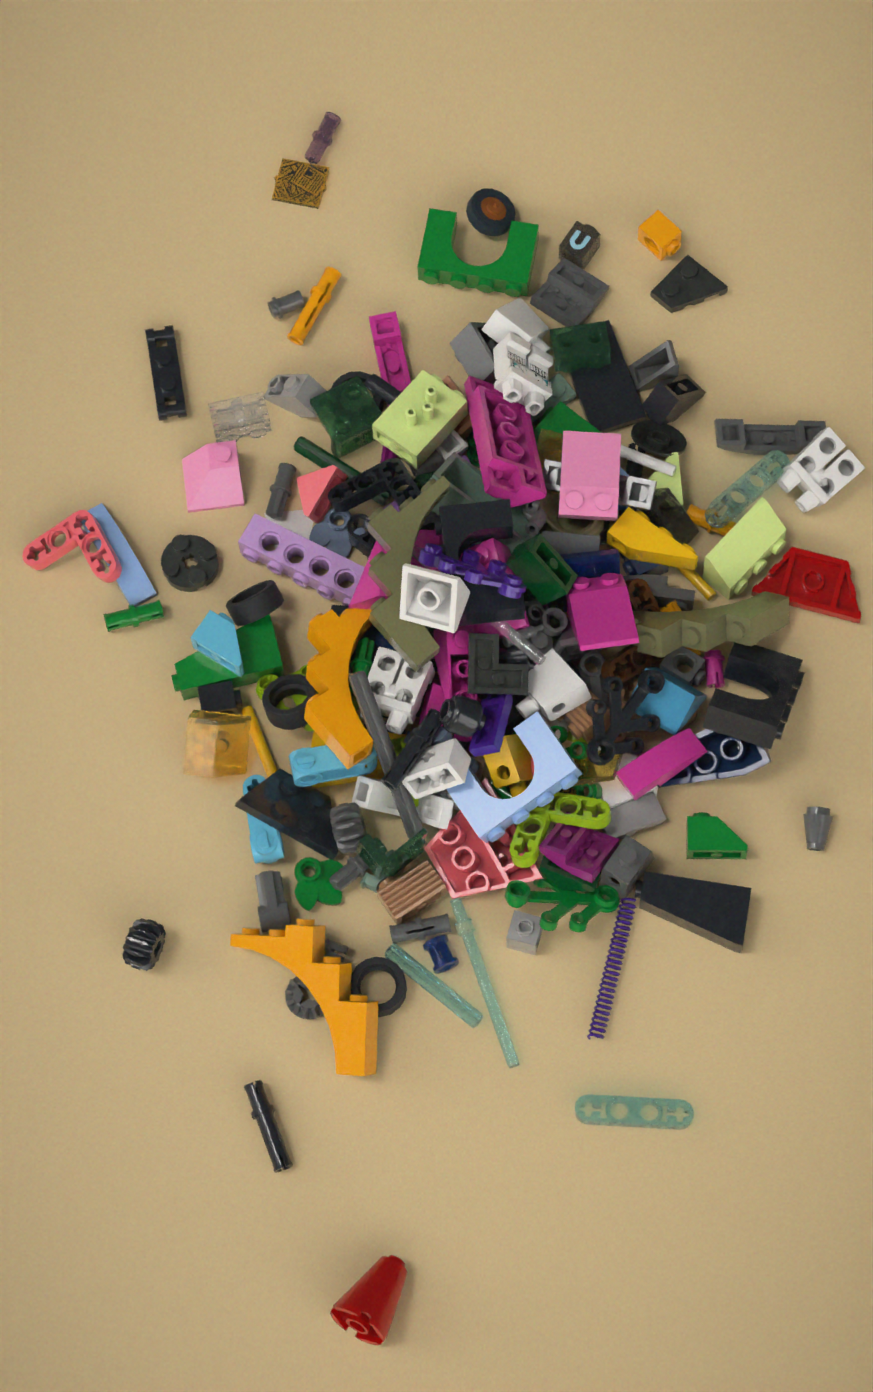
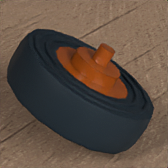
M484 188L475 192L468 201L466 209L471 225L487 236L505 234L510 228L511 221H515L516 212L513 203L506 195L495 189Z

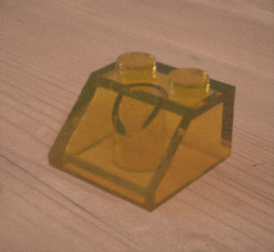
M193 710L187 720L183 774L210 778L246 774L251 716Z

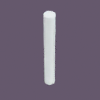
M621 445L620 457L669 476L674 475L676 465Z

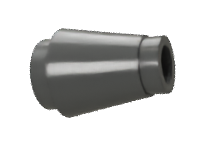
M807 807L806 814H803L807 850L824 851L833 816H830L831 809Z

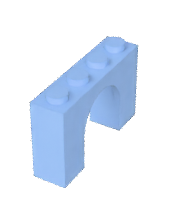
M538 711L513 728L530 752L534 762L533 779L524 792L509 799L492 797L487 793L471 768H468L465 783L446 789L478 837L485 843L500 839L505 834L506 828L513 823L517 825L525 821L530 816V811L537 806L543 807L554 799L553 795L562 788L566 790L574 786L578 782V777L583 774Z

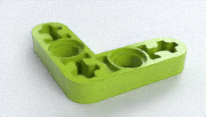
M561 792L555 793L553 795L554 799L543 807L534 808L529 812L530 816L517 825L509 849L513 864L520 868H527L535 864L540 853L539 845L545 839L550 822L590 829H603L607 827L612 819L609 804L601 799ZM567 805L577 807L576 811L571 814L561 812L562 808ZM598 811L602 812L597 817H593V815H596ZM530 824L540 826V829L535 833L524 831ZM526 842L529 852H525L523 856H520L519 853L524 852Z

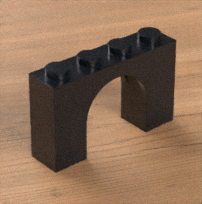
M510 499L440 506L439 518H434L435 535H441L442 544L439 545L443 548L442 553L457 560L460 559L464 549L475 543L491 538L496 540L513 538L514 525ZM449 574L460 577L470 590V595L458 626L525 618L523 593L518 599L509 598L498 593V587L472 584L464 580L465 575Z
M734 642L723 678L759 689L769 698L750 699L715 688L707 709L703 728L771 749L775 738L779 740L782 738L792 706L801 687L805 674L800 671L803 660L758 645L747 646Z

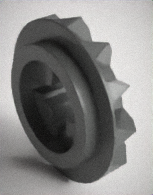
M297 976L294 979H290L289 985L285 990V1000L289 1010L302 1019H315L322 1016V1009L315 1000L307 999L302 1003L304 995L300 988L309 991L308 987Z

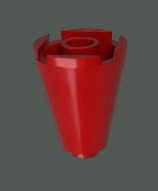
M389 1255V1257L382 1256L333 1305L330 1312L333 1320L345 1331L348 1327L357 1331L355 1335L357 1339L368 1344L381 1345L387 1339L408 1272L404 1267L405 1263L394 1255Z

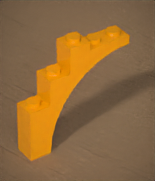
M347 608L340 616L331 609L325 614L320 613L313 617L308 627L307 639L319 653L308 661L306 679L318 694L313 695L307 701L304 719L347 769H350L371 755L374 741L358 717L352 703L348 683L351 657L358 645V641L373 625L369 620L370 612H372L371 609Z
M297 919V924L286 925L285 929H269V934H260V928H242V933L231 934L230 946L251 949L273 958L290 969L308 987L320 1005L330 1028L335 1049L336 1074L353 1076L376 1074L379 1001L368 1000V995L351 994L352 963L341 962V957L325 956V925H315V919Z

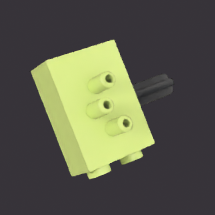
M422 370L403 392H400L376 374L369 375L364 383L365 388L390 405L372 424L373 438L416 469L426 461L468 415L465 396L458 390H451L440 377L435 374L430 375L425 370Z

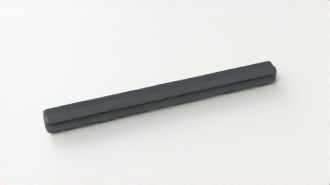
M358 671L349 676V681L368 732L374 740L373 745L385 775L397 756L367 675L364 671ZM401 783L397 791L391 789L390 791L408 838L410 840L421 837L425 831L412 796L403 783Z

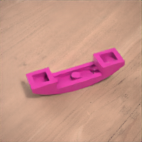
M396 311L369 316L380 376L397 390L403 392L411 383Z

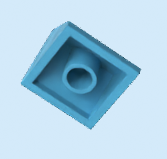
M658 667L645 668V670L661 672L665 683L659 693H649L635 713L641 717L645 714L658 716L660 728L672 735H676L705 701L707 695Z

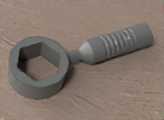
M549 608L542 614L538 626L530 625L502 637L503 645L508 648L534 637L541 630L548 636H558L567 626V617L562 610ZM553 615L560 621V627L554 629L548 625L547 617Z

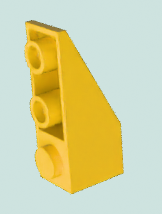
M628 506L607 532V544L630 560L695 570L697 567L698 556L695 550L686 543L681 544L676 541L666 528L655 526L642 511H634Z

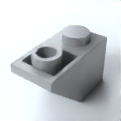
M309 374L276 375L269 382L268 390L263 398L300 417H318L328 401L330 393Z

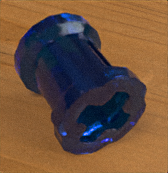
M447 935L434 937L423 944L424 951H428L433 961V971L435 974L446 972L459 963L457 957H453L447 944L449 941Z

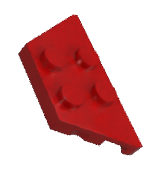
M791 547L783 555V559L776 563L768 571L764 579L752 589L751 596L764 591L789 597V606L860 623L861 612L858 609L856 591L851 580V570L847 560Z

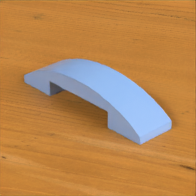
M100 503L89 509L88 512L98 520L121 563L122 572L116 581L129 605L134 604L136 607L157 596L140 562L105 506ZM83 520V521L81 522V523H82V527L84 528L85 532L88 534V533H90V531L87 529V527H86V525H85L86 520ZM101 540L93 541L97 550H99L101 547Z

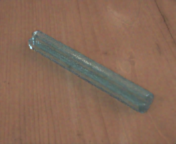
M393 943L387 948L385 952L386 958L397 963L406 975L469 1026L475 1028L481 1022L483 1015L480 1011L401 947Z

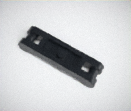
M173 325L164 326L165 329L154 331V328L145 329L159 421L168 420L167 417L176 415L179 418L187 417ZM167 340V346L157 347L156 342ZM176 401V404L166 406L165 402Z

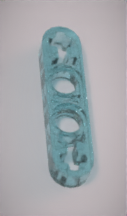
M778 450L771 451L710 503L705 511L707 523L715 528H723L778 481L784 473L783 468L790 463L787 455ZM777 461L780 466L775 467L769 474L767 469L771 463ZM750 476H759L763 480L764 485L762 487L753 485L750 481ZM737 491L743 494L745 502H735L731 497V492ZM726 505L728 509L723 516L717 517L714 514L715 511H720Z
M588 1094L581 1096L575 1104L576 1118L581 1123L587 1125L681 1130L689 1127L694 1116L691 1104L681 1099ZM590 1102L592 1103V1108L601 1109V1102L607 1103L605 1108L606 1118H600L601 1111H593L591 1116L587 1117L580 1108H584L586 1103ZM620 1103L626 1106L628 1113L624 1118L616 1119L611 1115L610 1108L614 1104ZM646 1105H652L657 1109L658 1116L652 1121L645 1120L641 1116V1109ZM662 1106H668L667 1113H675L677 1108L681 1107L683 1108V1113L688 1114V1116H685L682 1122H678L676 1116L667 1115V1122L661 1121L663 1116Z

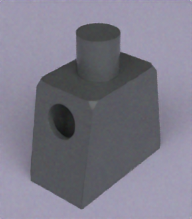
M626 835L605 864L598 886H611L618 892L620 900L627 898L636 886L637 880H640L654 860L652 851ZM612 877L615 878L620 883V885L613 882L611 880Z

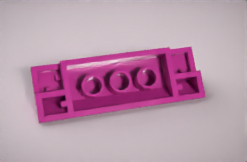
M469 376L464 383L485 493L494 498L510 499L511 508L545 498L547 491L530 414L526 412L525 406L519 402L510 403L503 399V393L494 389V384Z

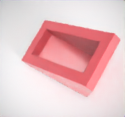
M331 465L297 477L304 515L316 524L322 522L331 506L328 500L329 491L344 482L348 476L336 466Z

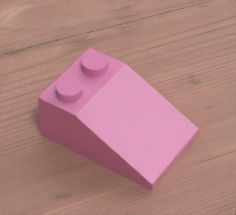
M563 431L558 518L617 520L621 434Z

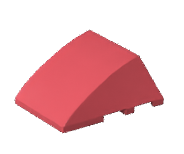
M485 778L481 784L487 793L492 797L501 799L488 779ZM459 810L449 821L448 829H440L424 849L452 899L505 888L509 882L514 880L527 883L544 879L542 873L538 870L539 865L537 861L527 868H520L513 864L509 849L517 825L513 823L506 828L505 834L500 839L485 843L478 837L461 810ZM526 842L524 852L519 853L520 856H523L525 852H529Z

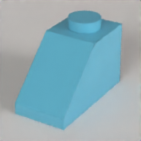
M210 610L190 637L193 648L242 677L245 672L234 621L224 613H219L218 615Z

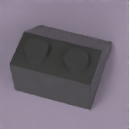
M470 322L449 344L455 352L456 359L467 372L468 377L472 376L494 384L497 379H495L493 348L498 343L481 330L486 323Z

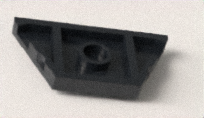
M282 769L277 770L236 802L235 807L332 860L338 855V847L330 822V812L332 809L330 796L312 786H296L293 775Z

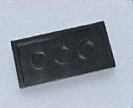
M609 320L556 336L557 345L587 422L600 432L607 433L646 420L645 411L641 407L642 403Z

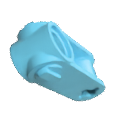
M327 745L301 748L289 754L294 784L298 787H308L318 783L372 773L377 767V753L374 745L371 755L350 769H347Z
M261 775L248 777L243 784V794H247L263 782L265 778ZM247 813L250 845L255 864L262 862L272 864L279 859L285 858L280 831Z

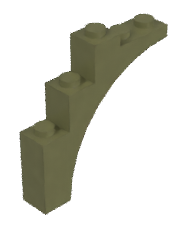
M444 476L437 481L434 478L428 481L421 488L423 493L415 499L409 497L399 506L400 512L390 504L385 509L382 507L377 508L368 517L370 520L367 527L368 532L387 552L386 554L383 551L378 553L369 562L371 566L369 567L368 575L388 597L387 599L381 597L370 607L372 612H370L369 620L415 673L438 654L440 647L425 625L399 619L402 567L405 563L411 564L413 546L421 526L432 509L450 491L451 484Z
M764 591L751 598L714 608L675 612L632 610L639 643L630 645L638 646V652L661 658L681 646L704 652L713 649L725 641L752 646L789 624V597Z

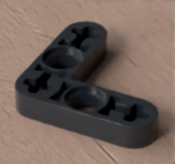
M390 458L333 487L328 493V500L336 512H346L388 490L399 508L409 497L415 499L421 492L404 463L398 458ZM395 471L398 475L393 478L391 473ZM374 482L371 486L362 488L366 483ZM409 485L402 491H396L401 486Z

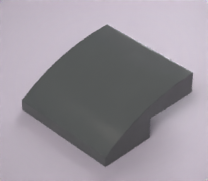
M563 258L549 272L547 281L532 295L530 304L574 331L578 330L595 310L609 290V285L566 258Z

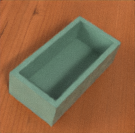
M453 452L430 478V480L434 478L437 481L444 476L451 484L449 493L432 509V512L438 515L440 506L503 500L485 493L481 471L456 452ZM524 504L511 508L514 525L513 538L497 540L509 547L510 554H512L517 545L534 537L525 531L528 521L522 510Z

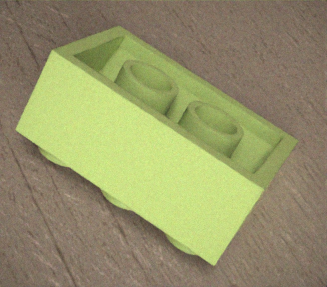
M761 497L705 556L702 578L728 600L735 593L739 595L749 583L747 580L753 573L758 575L767 565V558L772 553L777 555L786 544L785 535L787 529L766 499Z

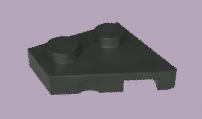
M687 254L651 291L650 297L670 313L684 309L687 305L702 303L704 298L718 293L720 296L724 295L728 291V286Z

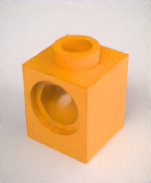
M659 210L638 227V241L660 261L667 255H674L681 247L682 231Z

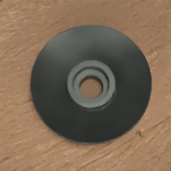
M645 420L636 423L631 430V437L635 444L654 456L669 457L673 455L671 454L672 452H678V455L684 452L687 445L684 435L669 424L660 426L651 420Z

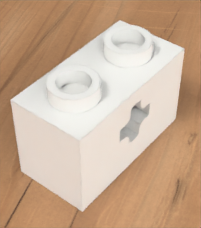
M456 738L427 747L402 783L415 799L465 783L471 757Z

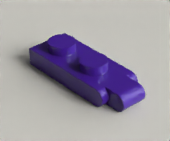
M488 694L486 698L482 699L481 704L483 713L486 715V721L482 730H477L472 736L469 751L475 757L500 752L513 702L512 695Z

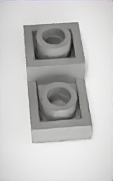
M653 793L640 797L636 801L631 800L611 808V822L602 831L604 834L621 840L626 835L631 837L639 830L662 824L666 817Z

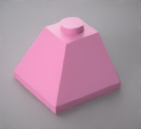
M236 440L206 444L182 459L188 513L245 506Z

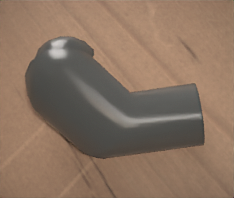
M539 500L524 504L522 509L528 521L525 531L530 536L537 535L546 522V513L539 506Z

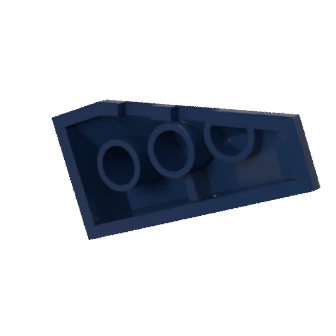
M704 729L696 733L695 736L705 747L707 753L663 785L657 786L660 788L744 776L771 763V758L767 748Z

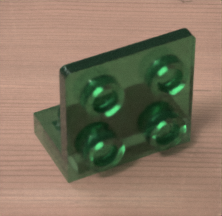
M356 376L310 399L312 409L331 438V452L338 459L375 441L372 424L382 413L360 377Z
M423 828L388 857L385 854L387 849L381 840L377 837L373 839L367 834L359 841L356 853L377 879L384 874L388 878L401 868L400 864L403 863V859L406 856L412 859L424 849L423 846L427 843L425 839L428 831Z

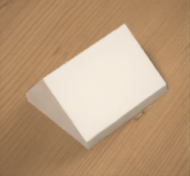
M405 563L402 567L399 619L455 633L468 601L470 590L460 577Z

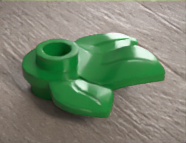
M311 857L303 858L296 864L294 875L298 883L295 888V897L303 909L310 911L317 901L325 905H339L341 903L342 891L335 890L329 879L343 865L332 859L320 862ZM311 869L315 874L312 877H307L304 875V871Z

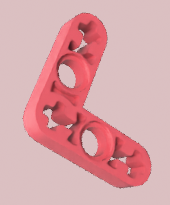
M79 510L36 538L24 548L22 555L23 561L35 570H42L79 546L93 573L103 582L111 583L116 581L122 572L121 563L98 520L86 510ZM83 520H86L85 525L87 529L90 531V533L88 534L83 529H81V522ZM60 534H66L65 543L62 546L55 547L56 537ZM95 540H101L100 549L95 553H90L91 543ZM46 545L52 550L51 552L47 551L49 549L46 547ZM37 551H39V552H40V553L38 554L39 559H38L37 561H35V560H34V559L36 558L35 553H36ZM104 559L110 564V571L108 573L104 572L106 568L100 560Z

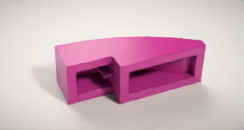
M688 728L637 757L617 771L616 775L624 788L636 801L655 786H661L707 753V750L691 729Z

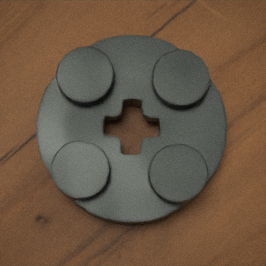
M177 535L166 546L161 556L164 576L172 587L180 591L193 592L205 584L208 586L213 582L218 573L219 561L215 547L201 536ZM188 558H194L197 565H191L190 569H186L183 561Z

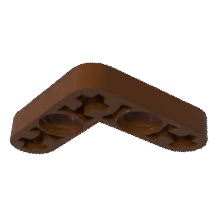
M636 578L625 581L632 610L661 612L645 580ZM634 587L638 588V592L635 594L636 597L632 595V592L635 590ZM641 602H645V605L637 607V605L642 604ZM629 645L603 662L601 674L604 679L608 676L619 677L624 683L662 658L642 653V662L637 665L633 661V653L638 649V646ZM626 665V667L616 672L617 675L613 674V671L616 669L615 666Z

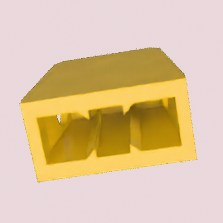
M517 734L503 737L500 752L483 755L496 788L509 786L512 798L527 789L526 781L533 779L531 772L532 756Z

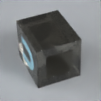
M576 221L559 245V259L566 258L584 270L600 247V233L589 224L584 225Z

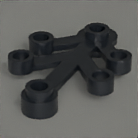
M657 670L643 671L638 677L637 689L623 708L621 703L622 680L614 676H608L604 679L602 687L604 692L609 694L610 726L605 732L604 714L607 710L605 702L598 699L588 701L586 712L592 717L593 738L589 741L586 749L590 762L595 765H605L617 754L639 755L642 753L644 743L638 737H628L624 742L614 743L620 733L642 730L655 732L659 729L660 719L654 714H645L639 719H631V717L649 693L657 694L663 689L665 681L661 672ZM612 681H614L615 687L613 690L611 689ZM596 704L598 705L597 713H595L594 706ZM651 718V720H652V725H651V727L649 728V726H648V721H649V719ZM633 742H635V744H636V747H635L634 750H632V743H633ZM599 746H600L601 751H600V754L598 755V748H599Z

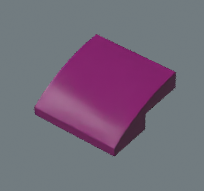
M557 823L539 845V851L565 871L592 883L619 846V839L590 828Z

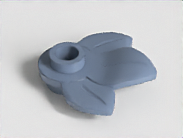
M331 509L326 514L324 521L314 525L309 540L347 558L352 548L347 531V522L352 517L349 511L336 512L334 509ZM338 519L344 521V523L340 526H336L334 524V522ZM357 528L354 533L361 535L366 533L364 528Z

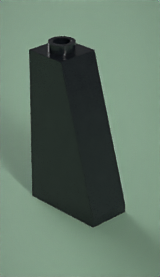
M647 871L644 872L643 881L637 880L635 898H640V909L729 950L742 953L752 888Z

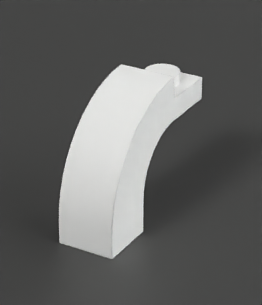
M358 776L352 803L355 802L359 807L400 816L390 789L381 780ZM435 793L419 798V806L416 807L421 822L447 830L449 820L453 814L454 800Z

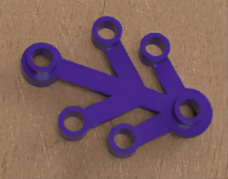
M426 543L425 548H421L418 561L430 567H437L441 572L465 575L464 580L472 584L498 587V593L509 598L518 599L526 591L527 586L522 583V578L507 574L505 572L507 564L502 561L491 559L488 569H486L479 562L481 554L474 550L464 549L461 561L444 555L442 553L443 548L439 545Z

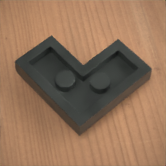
M469 633L467 694L528 695L529 664H499V634Z

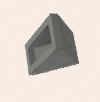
M667 340L628 366L631 378L638 392L653 389L659 381L677 377L679 372V364L671 340Z

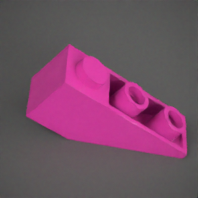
M474 625L458 626L455 633L433 629L434 640L440 647L438 654L435 656V662L445 700L457 694L477 700V694H467L468 634L474 633Z

